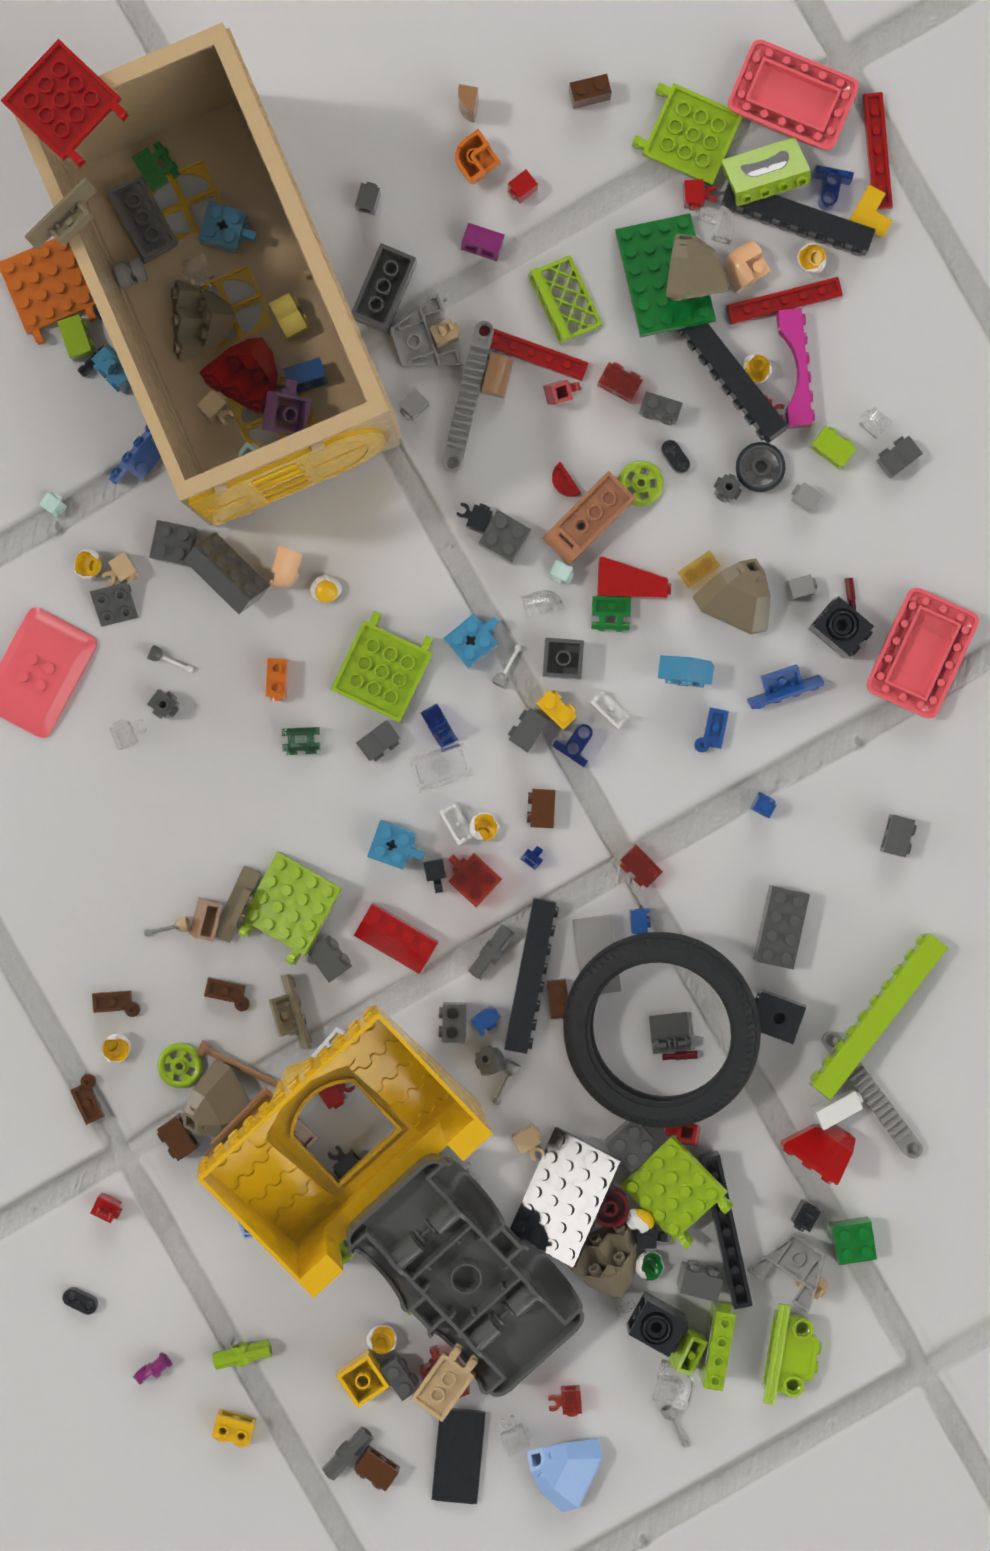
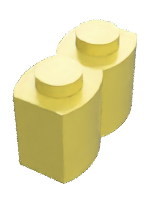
M288 293L268 303L287 340L308 330L306 325L309 322L305 314H300L297 308L300 305L295 296L291 297Z

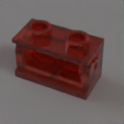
M608 362L597 386L631 404L642 384L641 376L633 371L629 373L623 370L624 367L616 362H613V364Z
M636 844L619 859L621 862L619 866L627 874L631 872L635 876L633 880L640 887L644 885L647 888L663 873Z

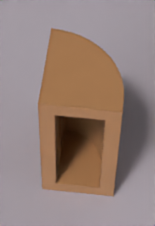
M459 84L458 99L460 112L465 119L475 123L479 102L478 87Z
M491 352L482 386L483 394L499 398L505 397L513 365L512 359Z
M199 897L189 934L197 939L214 942L223 904Z

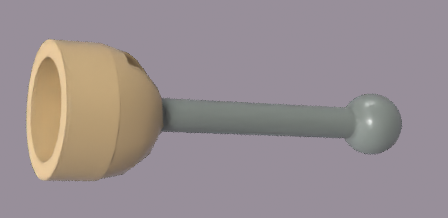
M187 916L180 917L176 920L175 925L154 930L146 929L144 935L149 937L151 934L175 928L179 932H187L191 929L190 922Z

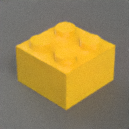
M370 1348L339 1368L336 1374L337 1379L357 1408L390 1387L389 1382L380 1371V1363Z

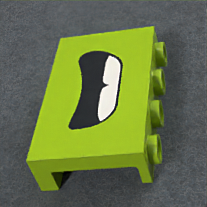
M795 137L721 160L722 175L730 183L737 206L802 187L811 182V170Z
M718 1300V1302L712 1301L706 1332L708 1344L703 1352L699 1373L705 1389L723 1391L736 1319V1315L730 1313L731 1302Z

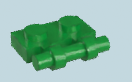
M160 141L154 144L157 150L154 153H151L147 147L131 157L153 192L169 183L165 175L171 173L174 179L181 175L177 164L169 157V151L166 147H163ZM161 158L166 165L162 168L157 163V160Z
M592 596V616H599V622L592 621L591 629H599V631L616 630V632L630 630V623L622 622L623 617H630L631 597ZM605 616L616 617V622H605Z

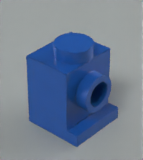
M759 792L750 809L765 818H770L777 805L773 798Z
M650 909L629 910L631 933H647L648 928H651L650 916H646V913H650Z
M488 1006L472 1017L471 1022L482 1037L485 1035V1029L490 1031L497 1026L496 1022L501 1018V1015L496 1008L492 1009Z

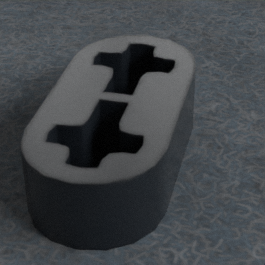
M674 440L665 441L661 447L662 455L676 473H685L690 466L689 459ZM666 445H673L675 447L673 449L675 456L671 452H665ZM675 458H678L680 462L685 461V469L676 467L678 462Z
M76 1287L68 1288L62 1297L64 1304L86 1315L94 1313L99 1305L96 1297ZM71 1293H74V1294H75L74 1297H75L76 1299H73L72 1301H70V1300H69V1298H70L69 1295H70ZM88 1301L92 1302L91 1305L93 1307H91L90 1309L86 1308L87 1304L85 1303H88Z

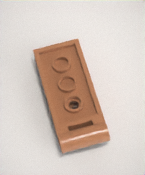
M608 471L542 539L570 566L636 498ZM579 523L585 524L583 530L578 529Z

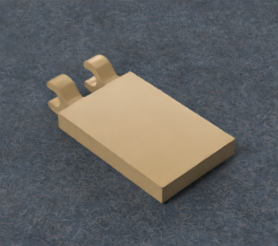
M459 1343L455 1344L449 1354L445 1351L442 1353L411 1397L413 1402L441 1422H443L476 1374L472 1371L478 1363L479 1358L476 1355L472 1354L465 1366L456 1360L463 1348Z

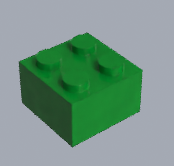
M868 1216L830 1222L834 1255L838 1265L877 1260L872 1221Z

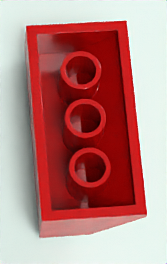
M375 903L371 904L354 934L358 939L418 974L421 973L439 942Z

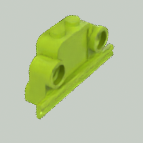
M779 1303L778 1310H774L762 1383L765 1390L763 1403L775 1405L777 1392L784 1393L789 1397L800 1396L804 1391L803 1381L812 1380L814 1373L818 1372L819 1362L816 1360L817 1354L821 1353L822 1343L819 1342L813 1332V1325L804 1315L790 1313L791 1305Z

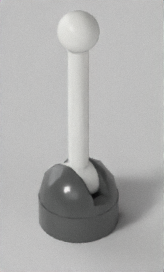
M153 645L147 659L152 661L164 659L184 668L189 673L193 671L191 665H184L164 656L158 646Z

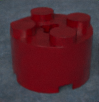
M612 1185L596 1222L603 1227L616 1228L627 1220L629 1202L624 1191ZM613 1204V1209L607 1208L606 1205Z

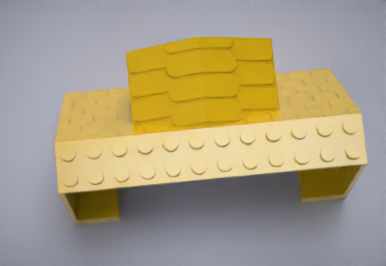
M377 1004L373 1008L369 1006L362 1013L363 1017L361 1019L351 1022L347 1027L348 1030L343 1035L341 1033L337 1035L332 1041L333 1044L329 1048H323L317 1057H310L286 1067L273 1092L271 1101L269 1103L267 1101L258 1108L259 1112L256 1115H250L243 1122L244 1126L239 1130H233L228 1136L229 1139L224 1144L222 1142L213 1149L214 1153L209 1158L205 1156L198 1163L197 1180L313 1298L343 1272L340 1244L347 1238L346 1230L348 1225L359 1213L423 1156L430 1153L439 1154L448 1145L464 1161L493 1134L480 1103ZM354 1083L396 1128L342 1178L337 1180L303 1143L294 1136V1130L303 1107L318 1092L336 1084Z

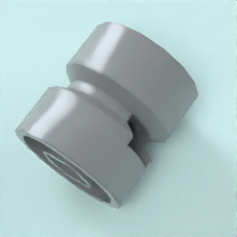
M140 256L129 259L128 263L122 261L113 264L116 277L122 289L132 286L133 282L139 284L148 281Z

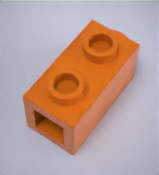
M267 658L265 696L270 697V701H282V698H287L288 659Z

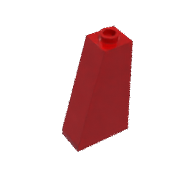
M599 557L597 596L667 599V595H671V583H668V578L606 557Z

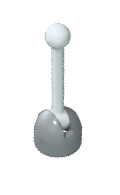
M521 645L515 646V651L504 672L497 673L494 676L492 682L497 686L506 688L509 680L507 672L518 652L522 651Z

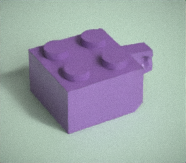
M286 379L284 389L281 388L280 392L267 391L261 430L291 435L307 428L311 399L298 396L296 380Z

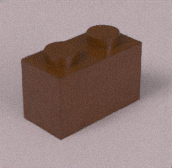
M607 74L569 83V93L573 109L611 100L612 92Z
M532 789V792H528V804H531V812L527 811V823H530V827L554 828L556 790Z
M177 1114L157 1129L159 1139L167 1144L170 1156L173 1159L176 1158L177 1161L183 1159L200 1146L192 1132L183 1127V1119L180 1114Z
M368 1445L355 1463L354 1470L360 1478L368 1479L376 1489H382L386 1492L398 1475L400 1466Z

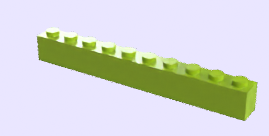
M931 933L921 934L915 941L917 945L913 950L907 951L904 955L905 960L901 965L898 964L892 971V977L882 983L880 987L882 990L879 994H875L869 1000L870 1005L866 1010L863 1009L858 1014V1021L854 1025H850L845 1032L846 1036L844 1039L839 1040L834 1045V1052L831 1055H827L821 1063L823 1066L820 1070L814 1071L810 1076L811 1081L809 1085L829 1100L833 1098L948 949Z

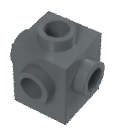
M725 474L722 478L718 477L713 486L716 488L713 494L716 495L718 500L730 503L733 498L738 499L742 492V489H740L742 483L739 482V478L735 475ZM725 485H730L732 490H727Z
M158 689L147 705L154 709L152 713L158 718L162 719L164 717L168 719L176 715L180 703L176 701L177 697L170 691L165 693L163 690Z
M488 1045L480 1048V1052L475 1053V1064L480 1070L481 1076H489L505 1070L503 1064L504 1056L499 1048Z

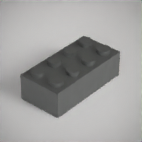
M380 243L351 311L355 321L388 334L416 268V257Z
M216 532L196 544L184 559L238 614H241L259 601L270 587L264 578L246 563Z
M769 885L753 957L754 961L794 970L810 894Z

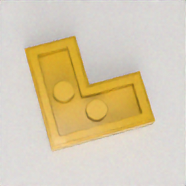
M869 184L849 220L876 229L874 234L883 238L893 221L876 211L886 193Z

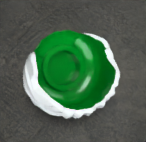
M646 1251L640 1254L636 1260L635 1269L637 1274L647 1281L656 1280L664 1271L665 1266L659 1253Z

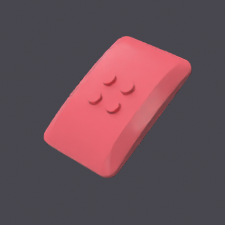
M759 39L754 41L749 49L728 99V108L733 113L790 138L795 137L797 141L827 151L836 144L857 94L859 84L855 78Z
M921 588L909 590L866 684L867 690L871 694L927 719L935 717L941 708L978 627V616L974 612Z
M40 608L30 609L0 662V717L37 737H48L52 733L97 647L96 639Z

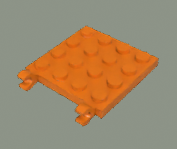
M54 238L45 242L38 250L33 247L0 261L1 274L24 329L28 335L33 334L38 345L46 342L41 329L57 323V321L86 311L91 323L98 320L93 308L96 304L69 242L63 247Z

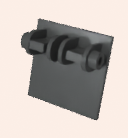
M127 582L90 591L101 627L138 618L130 593L132 592L131 587Z
M687 1012L649 1016L653 1054L691 1050Z

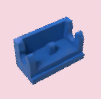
M320 357L283 368L286 379L297 381L296 391L298 393L328 384Z

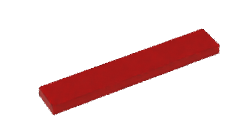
M883 92L865 93L862 95L870 185L886 193L877 210L892 209Z
M835 277L726 305L730 325L776 314L778 310L796 309L843 296L839 278Z
M481 326L479 329L481 336H487L490 333V329L487 326ZM494 329L490 349L582 382L589 362Z

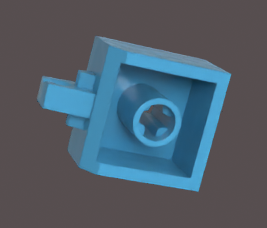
M209 201L198 239L202 245L238 254L240 243H245V240L256 242L258 234L248 230L249 226L246 225L248 219L247 212ZM225 225L227 228H224L223 231H221L220 227H223Z
M109 344L104 346L91 359L95 363L93 367L104 378L109 377L106 381L117 392L122 390L126 394L131 389V386L118 355Z
M473 613L446 635L444 639L469 669L498 645L492 637L495 633L492 629L500 622L496 617H493L488 622L485 620L480 622ZM468 637H470V638L475 637V638H476V639L474 640V642H475V645H474V646H472L471 644H469V645L466 644V643L468 642V641H467V638H468Z
M660 655L658 678L664 679L666 684H677L678 686L686 687L690 685L704 688V684L712 685L714 665L712 661L693 657Z
M380 820L367 857L404 870L407 860L412 861L413 857L423 860L425 852L416 849L417 844H414L416 832ZM395 840L397 848L390 850L387 842Z

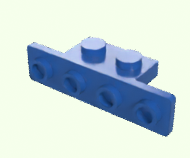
M148 425L145 426V432L142 436H138L135 439L132 449L122 456V462L119 466L114 467L110 472L109 480L115 485L127 470L143 481L161 458L155 442L151 440L152 435Z
M795 664L760 676L764 693L748 698L747 702L751 709H761L765 705L779 703L783 699L797 697L807 691H815L825 684L820 675L802 680L799 667Z

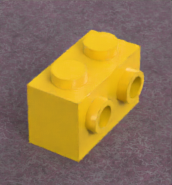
M548 690L536 705L564 730L577 717L574 714L576 710L569 703L565 705L561 701L562 696L555 690L553 692Z
M220 1409L211 1437L219 1442L228 1441L234 1443L237 1447H249L257 1419Z

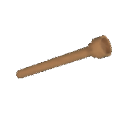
M202 1040L196 1054L202 1057L203 1055L206 1057L209 1055L275 1088L279 1082L212 1049L209 1042Z

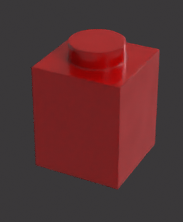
M525 169L508 183L509 190L507 192L513 200L516 199L520 204L538 190V183L528 170Z

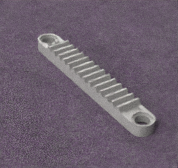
M480 321L476 324L443 456V467L450 473L457 472L462 466L494 335L493 325L488 321ZM481 326H487L490 329V333L487 336L479 334ZM451 457L456 458L458 461L455 468L447 466V460Z
M835 1031L826 1032L822 1038V1043L830 1055L834 1052V1046H829L827 1039L830 1036H836L837 1042L843 1040ZM860 1062L848 1079L861 1094L864 1101L902 1152L908 1158H918L923 1151L921 1143ZM914 1143L917 1145L915 1153H908L907 1147L909 1144Z

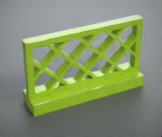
M571 255L541 268L532 269L529 272V281L560 345L603 325ZM568 262L571 268L569 274L559 271L561 264ZM547 270L554 272L553 281L545 279L542 272ZM557 274L568 278L565 287L554 283ZM570 279L578 283V291L567 288ZM553 287L563 290L560 299L552 295ZM565 292L576 295L573 304L563 300ZM578 297L586 300V309L575 305ZM561 304L571 307L569 316L561 314L559 310ZM574 309L584 313L581 321L571 318ZM586 314L593 316L596 323L593 325L584 323ZM569 321L580 325L577 332L570 333L567 327Z

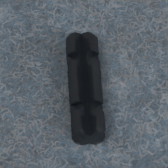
M96 352L85 362L84 366L81 365L77 371L81 376L86 377L90 373L89 371L94 369L95 363L91 359L97 354Z

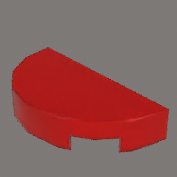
M559 462L552 473L554 488L566 497H575L582 494L562 463Z

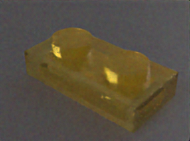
M709 550L677 573L689 588L720 567V564Z

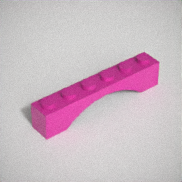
M802 308L778 310L776 314L778 335L790 348L797 370L795 392L785 409L787 429L810 427L813 424L812 421H815L814 409L811 410L813 391L809 390L811 372L807 370L810 357L809 352H806L805 345L808 344L807 333H804L803 328L806 325V316L802 314Z

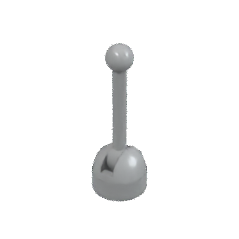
M507 1060L505 1064L507 1076L497 1097L493 1099L495 1105L500 1104V1098L510 1076H515L520 1071L521 1066L513 1061Z
M674 1403L664 1405L660 1409L663 1417L667 1420H672L682 1440V1446L684 1448L688 1447L689 1442L685 1440L675 1420L677 1410Z

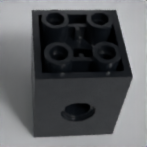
M838 596L831 600L808 629L842 658L854 656L860 650L859 644L870 638L873 634L871 630L874 625ZM837 622L842 625L841 631L836 626Z
M763 989L761 993L757 992L755 1001L760 1017L761 1033L794 1044L806 1005ZM782 1013L785 1019L782 1022H778L775 1020L774 1015Z
M644 1291L626 1323L628 1335L667 1357H670L671 1353L677 1351L680 1337H684L689 1328L685 1313Z

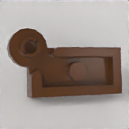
M208 977L205 997L234 1002V1006L238 1011H246L250 1006L249 999L244 996L245 984Z
M566 978L547 980L551 1019L564 1018V1010L568 998Z
M131 990L92 993L93 1013L125 1010L129 1017H135L140 1013V1005L132 1002Z
M89 1073L82 1076L81 1085L70 1090L86 1125L105 1116L92 1089L96 1085V1077Z

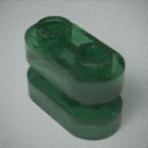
M320 727L281 729L282 736L288 737V744H282V752H286V755H298V751H305V754H317V750H321L320 742L315 743L314 735H320ZM307 735V743H295V736Z

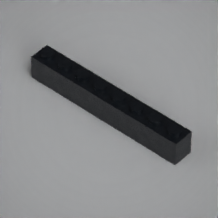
M729 182L720 205L727 212H738L747 219L755 218L760 220L762 224L776 225L782 231L788 232L790 230L796 232V235L807 238L808 236L814 238V241L817 243H828L833 245L832 247L835 249L849 250L855 256H865L867 254L876 230L778 195H772L737 206L735 195Z
M708 323L676 330L679 336L686 338V344L692 352L695 350L699 355L700 363L703 366L707 365L710 369L711 377L721 383V389L724 394L731 396L735 408L738 411L742 410L745 414L744 419L746 422L756 428L757 431L755 432L760 440H765L768 444L787 430L786 422Z
M533 897L504 1050L527 1054L528 1049H532L534 1038H530L531 1031H535L537 1019H534L535 1012H539L541 1001L538 1000V995L543 993L544 982L541 979L542 974L547 973L548 963H545L546 955L550 956L552 944L548 943L550 936L553 937L555 932V925H552L553 917L557 918L559 911L555 901Z
M713 1151L699 1154L700 1163L728 1191L719 1152ZM727 1192L726 1195H724V1196H725L727 1199H729V1194H728V1192ZM718 1203L711 1207V1213L731 1304L734 1310L753 1306L732 1208L725 1214L719 1208Z

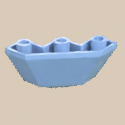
M599 1439L566 1442L527 1452L530 1472L540 1492L561 1512L579 1508L603 1460Z

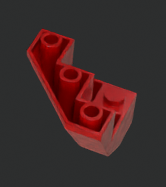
M263 337L248 338L229 347L199 372L204 382L210 388L217 392L220 391L224 396L257 414L264 413L267 391H276L278 374L274 356Z
M812 1124L782 1139L780 1144L784 1147L782 1150L790 1156L795 1155L803 1161L801 1164L804 1167L819 1173L822 1176L820 1179L829 1185L831 1183L838 1185L853 1154L856 1138L837 1125L823 1130L819 1124Z

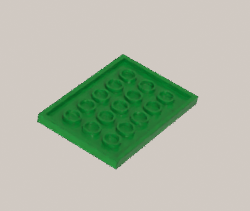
M690 213L615 229L640 338L716 322L710 295L682 299L680 301H674L670 297H666L671 255L676 234L696 236Z

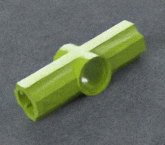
M269 1339L249 1344L248 1342L238 1343L232 1346V1348L213 1352V1365L216 1370L235 1365L237 1367L246 1366L255 1360L271 1357L272 1347Z

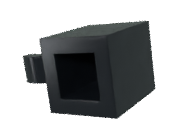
M461 503L460 506L464 507L466 512L464 514L457 512L456 515L459 518L468 519L466 528L483 535L493 514L490 511V507L482 503L479 506L475 504L471 512L466 503Z
M443 858L423 862L427 882H434L435 893L443 892L441 879L447 877Z
M336 1145L335 1149L338 1151V1154L333 1155L329 1151L327 1155L331 1160H338L333 1166L335 1169L333 1172L340 1179L361 1159L352 1149L344 1154L342 1148Z
M801 1199L790 1218L794 1223L793 1227L802 1232L804 1230L810 1232L821 1211L814 1205Z
M655 1224L652 1229L644 1233H640V1230L636 1229L637 1249H657V1241L670 1242V1234H666L664 1231L657 1232Z

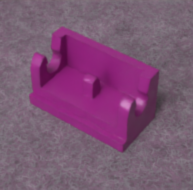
M468 223L462 239L461 250L498 261L505 234Z

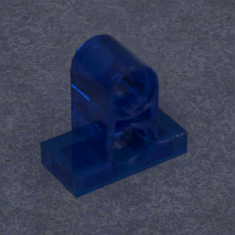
M821 165L815 166L812 178L822 180L818 197V206L822 210L828 211L834 207L838 200L841 184L850 185L854 172ZM827 178H834L836 184H830ZM829 196L832 199V203H826L823 197Z
M437 703L420 712L441 749L458 740Z
M581 724L575 729L565 745L555 740L552 747L580 766L585 767L588 760L580 756V753L592 737V729L587 724ZM585 727L588 729L589 735L587 738L579 736L578 731L580 728ZM575 743L578 746L576 754L568 752L569 744Z

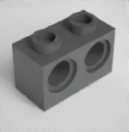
M443 1002V1007H439V1018H443V1025L439 1026V1037L442 1038V1043H465L466 1003ZM450 1008H455L458 1011V1015L454 1018L449 1017L447 1011ZM454 1027L458 1034L451 1037L447 1034V1029Z

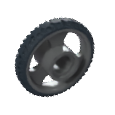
M756 442L748 445L740 452L736 460L737 477L742 485L751 491L766 492L772 490L782 481L785 474L786 464L782 453L777 447L766 442ZM764 450L771 452L776 457L778 467H771L770 460L763 456ZM751 452L755 459L750 465V471L743 472L744 458ZM756 463H763L765 471H758ZM768 474L773 478V481L766 485L752 483L754 477L763 478Z

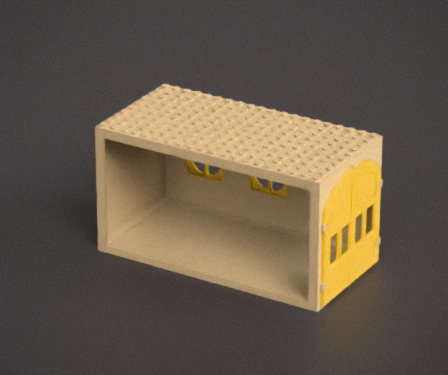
M223 22L99 75L121 97L122 100L118 104L127 111L129 117L123 122L111 111L75 149L86 162L81 168L69 157L63 161L15 116L54 207L83 178H86L97 190L83 205L93 218L69 241V244L178 498L184 505L210 526L215 525L218 527L238 517L243 518L250 515L252 511L324 480L336 478L341 473L364 463L371 457L400 445L399 439L402 437L390 400L386 396L381 379L377 374L372 358L369 356L366 344L360 335L357 323L352 316L339 281L336 279L333 267L328 260L306 204L303 202L299 188L295 183L273 127L270 125L266 111L260 101L230 28H225ZM160 141L163 147H166L169 151L168 155L177 164L181 175L201 177L210 184V189L191 198H185L177 178L174 179L171 173L165 175L174 188L178 203L161 210V212L166 217L177 211H183L191 231L188 234H174L178 241L177 246L143 264L148 281L139 284L133 282L132 286L122 289L116 277L113 264L122 261L128 263L129 259L139 255L106 197V191L141 175L154 197L156 191L153 192L131 157L147 147L151 153L157 151L154 144ZM162 158L157 160L160 168L166 166ZM215 197L218 204L247 212L248 219L246 225L249 226L248 230L257 232L256 242L245 240V243H240L238 254L202 245L198 239L201 228L197 227L190 207L205 199ZM224 225L223 227H220V230L223 231V229L227 227ZM175 280H181L206 290L210 287H216L219 296L231 305L234 313L259 302L262 305L261 316L256 326L246 334L242 332L235 316L233 328L236 337L234 339L223 340L217 348L184 362H179L176 354L173 353L172 299L170 291L174 287ZM227 280L242 281L251 285L256 293L247 299L231 304L223 288V282ZM288 293L291 297H296L300 305L297 308L300 314L304 313L309 322L306 325L307 331L289 340L284 336L268 304ZM263 337L272 350L278 374L276 386L285 385L286 377L283 368L319 357L328 382L327 385L299 393L301 397L311 399L307 428L289 436L279 433L281 439L268 445L254 441L248 434L251 429L262 425L263 417L249 423H244L242 420L244 406L226 397L227 400L225 401L228 405L225 410L232 411L235 416L234 418L230 415L224 417L228 424L227 426L223 425L218 417L211 422L196 406L212 390L204 382L199 372L229 347L248 338ZM246 442L250 445L255 443L260 447L239 457V451Z

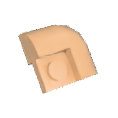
M753 240L734 249L725 260L724 271L735 293L752 285L753 282L771 272L762 256V250Z
M279 546L271 571L275 574L274 580H270V585L275 588H286L295 583L299 577L298 570L303 554Z

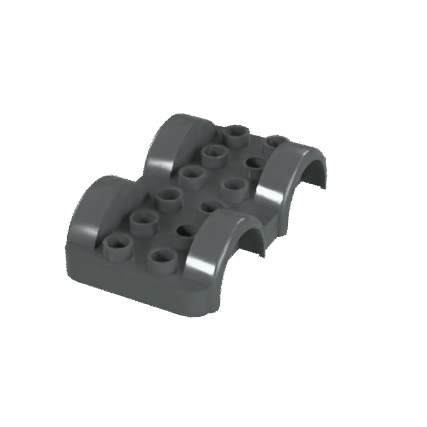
M430 1153L420 1158L350 1222L346 1230L349 1255L352 1256L354 1252L359 1253L380 1272L397 1295L401 1309L406 1313L411 1312L427 1328L430 1339L434 1336L433 1334H436L452 1348L456 1343L462 1345L463 1348L459 1356L465 1364L472 1354L479 1358L472 1371L476 1373L475 1379L479 1389L485 1395L490 1394L493 1397H500L512 1391L574 1335L584 1322L581 1300L563 1273L533 1243L524 1239L520 1240L505 1224L499 1209L480 1184L460 1164L449 1157Z

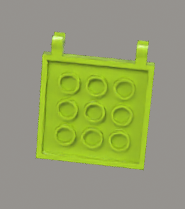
M659 83L655 94L667 97L648 141L635 135L632 147L643 150L642 156L692 179H703L704 184L712 186L722 165L721 160L725 158L743 117L733 113L728 107L673 83L672 88Z
M374 610L369 623L363 620L331 690L400 723L433 655L428 650L434 639L426 635L422 646L419 647L377 627L382 614Z
M277 852L254 894L250 907H247L244 912L246 914L245 923L239 929L238 934L243 937H249L253 928L256 927L293 949L285 961L291 965H296L301 954L307 956L343 888L286 855Z
M674 1135L664 1142L620 1184L642 1209L650 1212L654 1221L666 1234H670V1238L673 1241L678 1238L680 1244L685 1249L691 1246L694 1241L686 1230L713 1205L718 1203L719 1208L725 1214L733 1206V1203L724 1196L728 1191Z

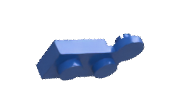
M709 708L704 737L698 738L694 743V747L698 752H706L709 747L722 748L729 711Z

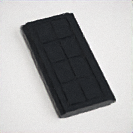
M452 1408L443 1422L439 1420L431 1500L477 1504L486 1412Z

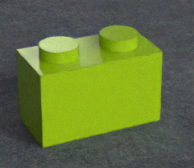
M77 314L57 321L69 358L73 362L92 356L95 353L93 348H96L93 337L88 335L87 330L90 328L86 318L83 319Z
M825 426L809 448L841 470L857 448L854 447V443L848 438L843 439L840 437L836 429Z
M688 1328L685 1336H681L678 1341L679 1347L677 1351L671 1353L668 1361L675 1371L692 1376L708 1341L700 1331Z

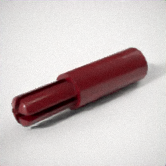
M853 577L845 578L847 601L856 610Z
M697 1050L662 1054V1060L698 1059Z

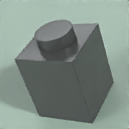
M371 182L361 183L355 203L357 211L375 215L381 195L380 188L377 187L378 185Z

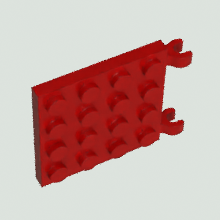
M59 39L0 100L63 161L69 157L79 168L86 162L75 149L111 111L123 122L129 117L127 111L118 104L122 100L121 97Z

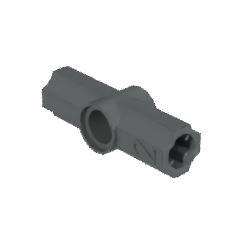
M501 925L491 940H488L481 949L480 955L468 972L477 979L482 980L492 965H495L504 953L503 950L515 933L506 926Z
M363 1426L359 1428L348 1441H344L339 1446L335 1455L322 1467L323 1472L329 1479L334 1481L348 1466H352L361 1455V1452L373 1441L374 1437L367 1428Z

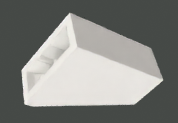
M851 1088L834 1095L831 1100L825 1099L810 1107L817 1123L825 1130L862 1110L861 1103L864 1101L861 1094Z

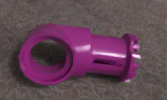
M161 1352L153 1363L144 1365L135 1373L133 1378L139 1385L146 1378L148 1379V1376L151 1374L159 1378L161 1376L160 1373L167 1367H171L173 1363L170 1361L171 1359H168L169 1356L167 1357V1354Z

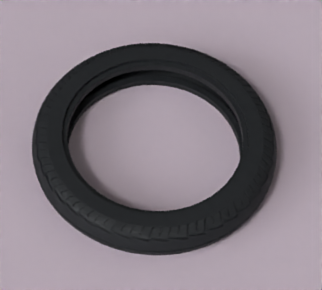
M647 932L632 935L610 944L585 965L574 981L566 1001L563 1035L567 1056L576 1077L590 1096L601 1106L616 1116L635 1124L655 1128H675L705 1120L721 1111L737 1097L748 1082L756 1065L761 1042V1025L757 1004L749 985L739 970L722 953L710 945L686 935L670 932ZM648 963L677 965L703 978L718 994L729 1018L731 1040L727 1059L716 1075L707 1083L693 1091L680 1095H651L628 1086L607 1067L595 1042L593 1028L594 1012L604 987L625 970Z

